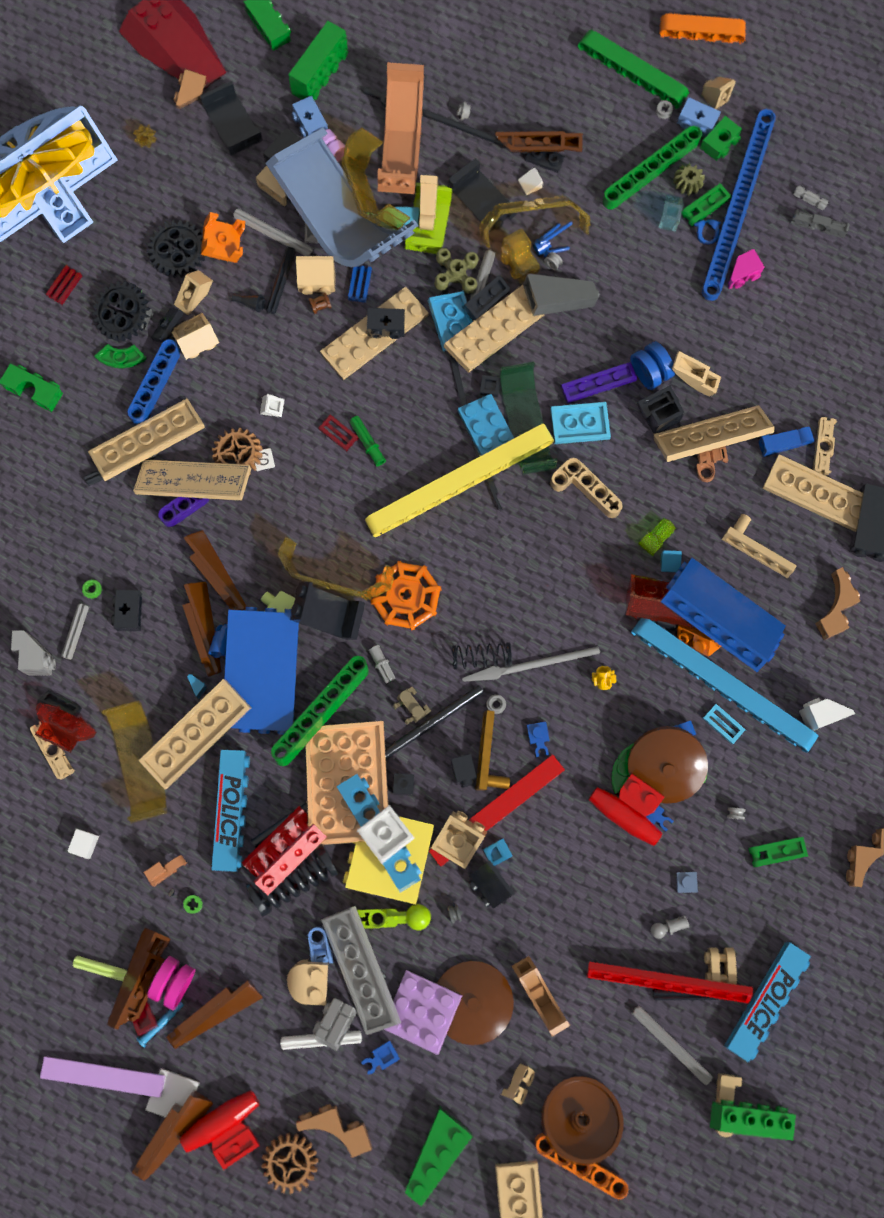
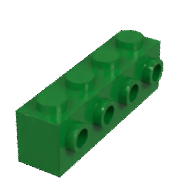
M721 1099V1102H712L710 1128L719 1132L793 1141L796 1115L788 1112L786 1107L775 1106V1109H770V1106L765 1104H757V1107H752V1103L739 1101V1105H736L734 1101Z

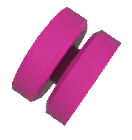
M169 956L157 972L147 997L155 1002L160 1001L164 997V1006L175 1010L186 993L196 970L187 964L179 970V960Z

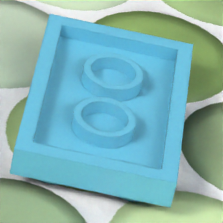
M606 402L552 406L550 409L554 444L610 440L611 438Z

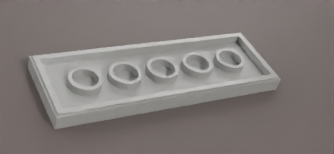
M356 907L348 908L321 919L366 1035L401 1023Z

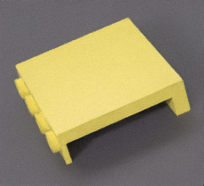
M399 817L415 838L406 845V848L411 854L408 857L411 864L416 863L422 872L419 874L421 879L419 882L400 893L384 865L379 861L367 843L353 842L356 845L354 852H350L348 863L351 864L350 870L345 872L343 883L346 884L345 888L416 904L434 825ZM405 862L397 863L396 870L399 872L404 871L407 864Z

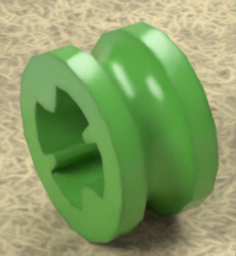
M191 895L184 900L183 906L185 911L193 914L199 912L203 904L200 897ZM192 898L198 903V907H194L195 910H191V906H188V901L192 902Z

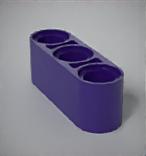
M177 497L160 509L159 519L165 526L173 527L204 506L209 499ZM183 503H189L186 509H180V506ZM167 514H173L170 520H164Z

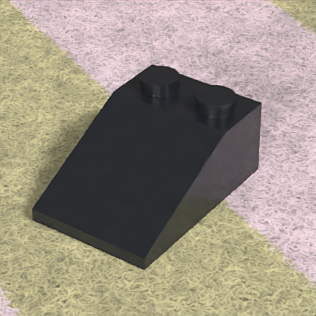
M490 860L468 876L471 879L468 883L474 891L479 890L483 896L480 899L487 908L491 906L494 909L515 894Z

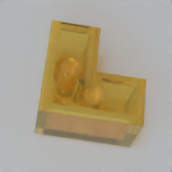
M522 228L503 238L500 255L504 265L508 264L512 277L518 279L520 283L525 281L527 274L539 273L540 268L539 263L530 251L532 242Z

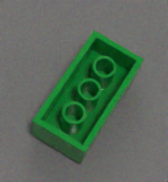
M330 21L326 22L288 74L292 95L301 100L310 96L314 100L318 98L319 90L322 86L325 87L328 84L329 76L332 73H336L340 61L345 60L348 55L346 31Z

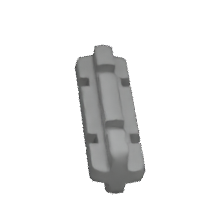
M798 186L794 191L796 197H802V200L813 206L817 205V208L824 210L828 204V200L820 199L819 195L809 190L805 191V188L802 186Z

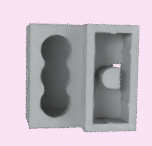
M12 631L11 650L19 655L18 670L28 676L52 675V670L56 668V661L53 659V656L27 632Z

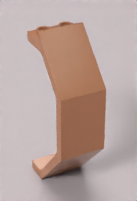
M387 63L386 124L382 169H378L377 175L378 192L414 194L421 136L424 65Z

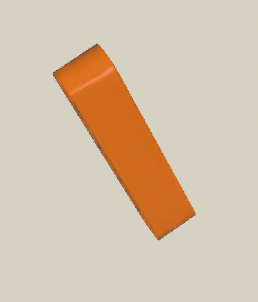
M664 14L661 17L660 36L663 38L664 36H670V38L681 39L682 37L688 40L704 39V41L714 42L721 40L727 43H733L734 41L739 42V44L745 41L746 22L741 19L681 14Z
M544 1133L537 1135L535 1146L541 1155L616 1199L626 1197L628 1185L622 1177L598 1163L586 1165L583 1170H577L576 1164L558 1159V1154L550 1145L546 1149L540 1148V1141L546 1138ZM597 1172H604V1178L601 1181L594 1180ZM617 1182L623 1184L619 1192L613 1191V1185Z

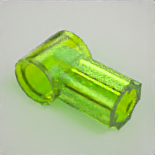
M663 518L638 544L653 557L676 528L670 520Z

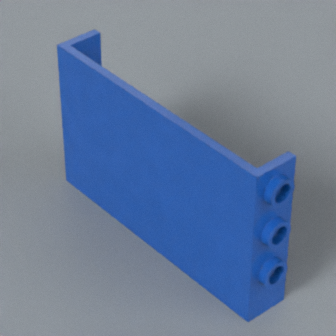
M691 558L688 563L684 561L667 585L668 592L661 602L754 671L758 672L775 655L774 652L785 635L782 632L786 625L695 559Z
M246 607L245 611L228 610L224 679L252 707L231 727L238 728L239 732L250 733L251 729H257L258 733L270 734V730H276L278 734L283 735L293 724L299 623L290 620L291 609H285L284 613L277 612L276 608H265V612L257 611V607Z

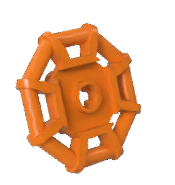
M397 561L395 565L380 575H376L373 598L370 601L385 621L384 624L415 630L417 626L432 616H436L441 586H438L427 570V566ZM399 571L400 576L391 582L387 579ZM404 571L415 572L417 575L416 577L404 575ZM422 576L424 577V579L430 587L425 588L420 583V579ZM383 584L388 586L386 596H381ZM405 590H408L411 595L407 600L400 596ZM432 593L430 604L428 606L424 604L426 594ZM388 602L392 608L390 614H388L382 603ZM422 608L426 611L417 618H413L412 614ZM396 613L408 615V620L394 617Z

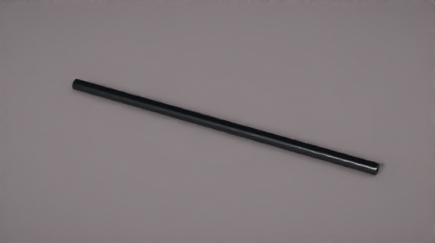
M479 685L385 748L386 759L484 693ZM307 801L300 806L306 813H308ZM294 811L251 839L253 845L257 848Z

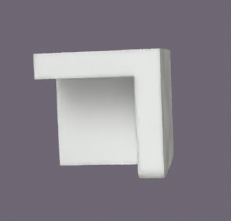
M76 829L68 852L90 859L99 836Z

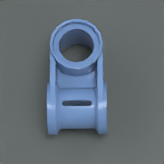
M321 926L312 928L308 934L311 962H329L332 964L333 957L325 929ZM314 931L322 932L323 939L321 941L313 939L312 934Z

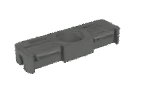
M799 209L795 210L791 220L793 225L812 230L818 229L821 230L820 232L845 238L850 226L849 223L845 224L825 216L799 211Z

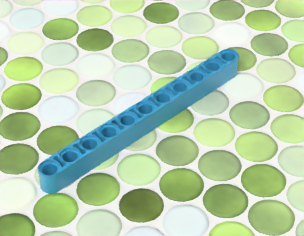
M642 616L631 631L634 636H639L640 640L645 644L655 647L656 651L661 655L671 658L672 662L683 669L684 667L689 671V674L698 680L699 678L703 680L705 685L714 691L715 689L719 691L721 696L730 702H735L737 707L746 713L749 712L754 715L753 718L762 724L766 723L770 726L769 729L778 735L782 734L785 736L788 742L794 746L798 745L801 747L803 752L808 753L817 740L818 734L647 617Z

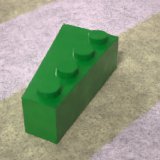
M440 1106L405 1187V1194L420 1206L424 1204L473 1137L470 1130Z

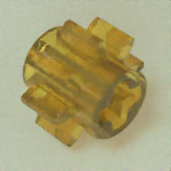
M140 124L139 130L135 129L133 133L137 136L134 142H138L141 148L143 146L150 148L151 142L155 143L157 139L153 137L156 130H152L149 124L144 127Z

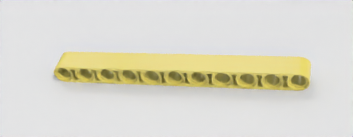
M541 424L369 515L365 522L373 537H378L381 535L380 533L388 532L548 447L554 442V439L545 424Z

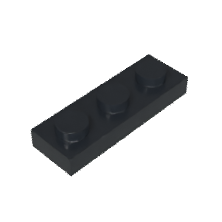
M498 275L463 305L462 308L475 321L510 290V287Z

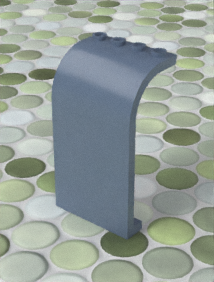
M323 127L278 152L265 164L324 251L329 256H333V260L341 265L357 267L367 260L373 262L380 257L379 252L383 255L392 249L390 245L395 247L403 241L402 237L405 240L414 234L413 229L418 224L414 219L401 229L393 230L383 226L375 219L322 138L328 134Z

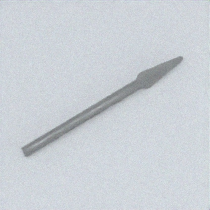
M597 646L515 664L511 667L500 668L493 666L462 678V681L496 680L501 675L600 654Z

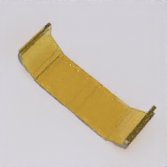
M361 127L348 137L344 148V155L341 158L347 181L352 188L351 192L357 210L361 216L374 224L398 231L410 217L390 204L378 211L365 171L371 153L382 145L383 142Z
M566 196L535 199L531 202L503 203L493 206V211H490L480 223V233L483 243L487 248H490L488 231L501 214L570 205L579 212L580 229L587 235L589 234L590 216Z
M285 537L283 544L280 546L279 558L285 569L289 571V575L299 582H312L313 586L327 590L330 588L335 592L366 601L367 599L371 600V597L383 594L392 587L394 570L388 565L384 567L381 581L362 592L300 575L292 561L296 543Z
M135 701L102 711L107 716L114 733L130 801V817H127V820L130 823H135L167 814L164 788L139 762L154 746L149 723L141 702Z

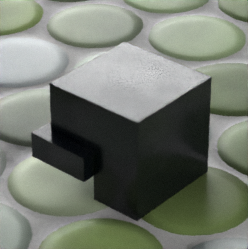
M671 386L637 402V406L653 434L660 433L679 423L685 414Z

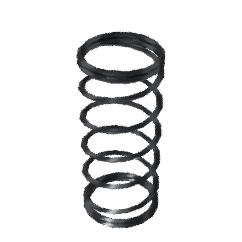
M510 642L506 643V653H508V658L506 660L503 645L499 643L497 646V655L499 652V646L501 645L505 666L511 667V644ZM489 643L487 646L486 654L488 655L490 645L495 667H497L498 660H495L493 647ZM468 644V645H467V648H466V656H467V654H468V648H470L471 656H472V661H473V666H474V668L476 669V667H477V658H476V662H475V661H474L473 652H472V648H471V646ZM478 644V645H477V649H476V655L478 654V649H479V646H480L481 653H482V658H483V663H484V667L486 668V667H487V660H486V663H485V658H484V653H483L482 646H481L480 644ZM453 645V669L457 670L458 668V647L461 654L463 668L466 669L467 662H465L464 664L461 647L459 645L457 647L456 645Z

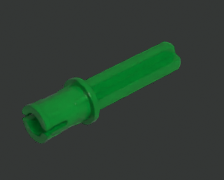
M352 417L350 423L365 446V452L371 456L375 466H381L386 462V459L379 450V445L374 442L360 417Z

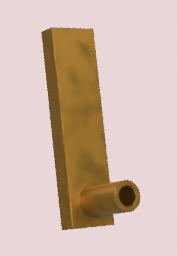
M487 710L483 712L475 790L484 791L487 790V787L509 789L510 777L488 775L495 711Z

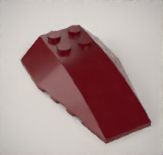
M142 0L128 11L119 33L143 58L148 59L154 65L162 68L177 79H179L180 74H184L185 69L206 76L204 90L226 74V70L198 18L182 0Z

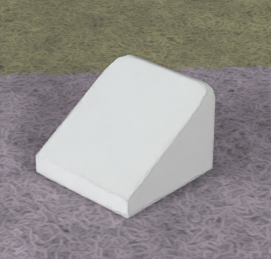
M536 168L531 169L518 179L526 195L541 189L543 181Z
M269 394L263 396L260 414L282 417L284 399Z

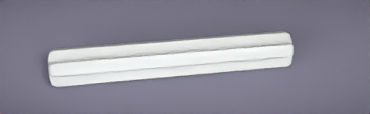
M347 1031L340 1045L361 1043V1031ZM314 1034L281 1038V1048L283 1050L327 1046L317 1042Z

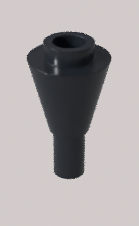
M233 294L231 297L232 301L242 303L258 313L265 308L266 301L262 294L244 296Z

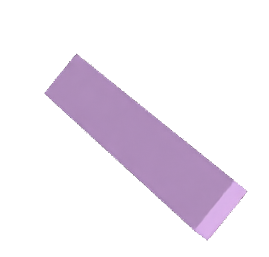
M45 1056L40 1078L160 1098L162 1097L166 1075Z

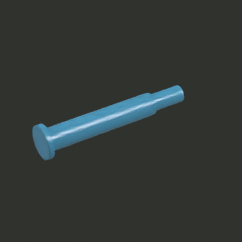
M180 1001L175 1010L170 1009L157 1021L158 1027L143 1034L140 1038L137 1037V1041L145 1048L146 1043L176 1015L184 1004Z

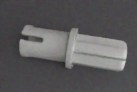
M376 645L369 649V653L376 664L375 668H378L384 682L390 683L395 679V676L388 664L389 660H386L380 646Z

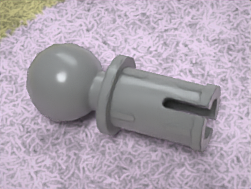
M685 915L669 921L666 919V924L664 925L660 922L653 924L651 934L657 939L663 938L666 932L673 935V932L689 928V923Z

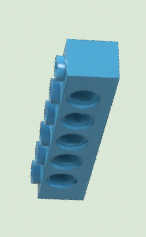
M358 774L338 785L337 788L360 827H362L371 820L365 818L367 811H375V816L380 813L377 807L380 803L374 794L370 796L367 791L370 786L365 778L360 779ZM359 793L365 795V799L362 802L355 801V796ZM406 846L382 863L400 893L421 880L419 874L422 873L417 864H411L408 859L411 854ZM399 862L407 864L406 869L402 872L396 870V865Z

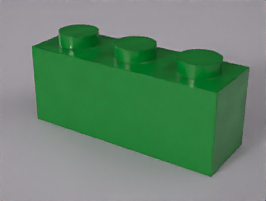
M271 0L244 1L246 13L272 51L291 41V30L287 24L282 22V17L278 10L275 11L273 9Z

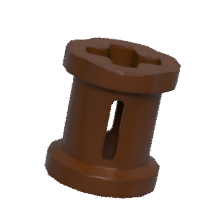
M326 292L320 297L308 299L314 314H317L319 310L331 308Z

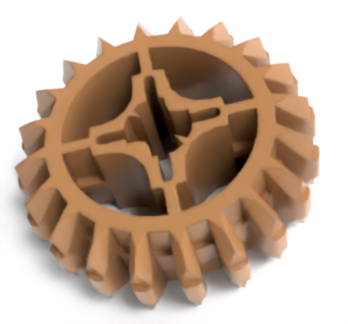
M239 427L237 432L232 428L231 433L228 434L227 431H224V437L218 436L220 442L214 441L216 447L212 448L214 453L212 459L215 460V463L228 464L224 461V459L234 460L236 464L250 465L253 470H257L255 463L257 465L261 464L258 458L263 457L261 453L263 448L259 445L260 440L255 439L254 433L250 434L247 429L243 432L242 428ZM238 441H245L251 446L239 445ZM231 443V446L228 449H225L227 445ZM237 448H238V450L240 451V452H239L240 454H238V458H237V456L235 455V454H236L235 452L237 451ZM250 456L249 459L243 463L244 459Z
M287 1133L286 1140H284L282 1135H279V1144L273 1139L271 1141L273 1148L267 1146L265 1150L269 1154L262 1156V1159L268 1161L261 1165L262 1168H268L263 1173V1176H271L267 1181L268 1184H271L273 1181L276 1182L273 1189L276 1190L279 1185L282 1186L281 1193H284L286 1187H289V1193L292 1194L294 1186L300 1192L302 1190L301 1183L307 1187L309 1185L307 1179H314V1175L311 1172H317L318 1169L312 1165L318 1163V1158H312L317 1151H309L313 1144L310 1142L305 1146L306 1137H303L301 1142L297 1141L299 1137L297 1133L294 1136V1140H291L290 1133ZM291 1146L288 1155L274 1156L279 1149ZM297 1148L305 1155L307 1164L297 1158ZM291 1154H293L292 1163L295 1162V1165H292V1167L289 1169L287 1173L288 1167L287 1164H285V1162H287L288 1159L291 1157ZM273 1163H276L277 1166L283 1169V1178L276 1173ZM305 1170V1173L300 1178L289 1180L293 1171Z

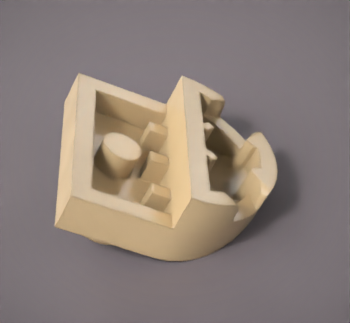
M309 959L299 961L290 969L287 977V985L291 996L301 1004L326 1005L328 963L309 962Z

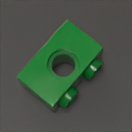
M725 116L705 137L700 149L715 161L720 157L724 158L730 150L729 147L731 145L735 146L741 137L739 135L742 128Z

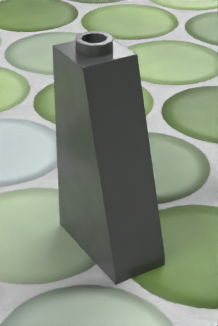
M527 274L523 283L533 316L591 308L595 306L599 299V291L595 287L594 281Z

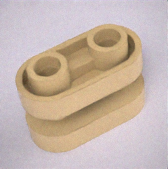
M708 948V951L704 953L705 964H708V973H705V980L737 985L734 948H724L723 954H719L718 948ZM720 962H724L725 975H720Z

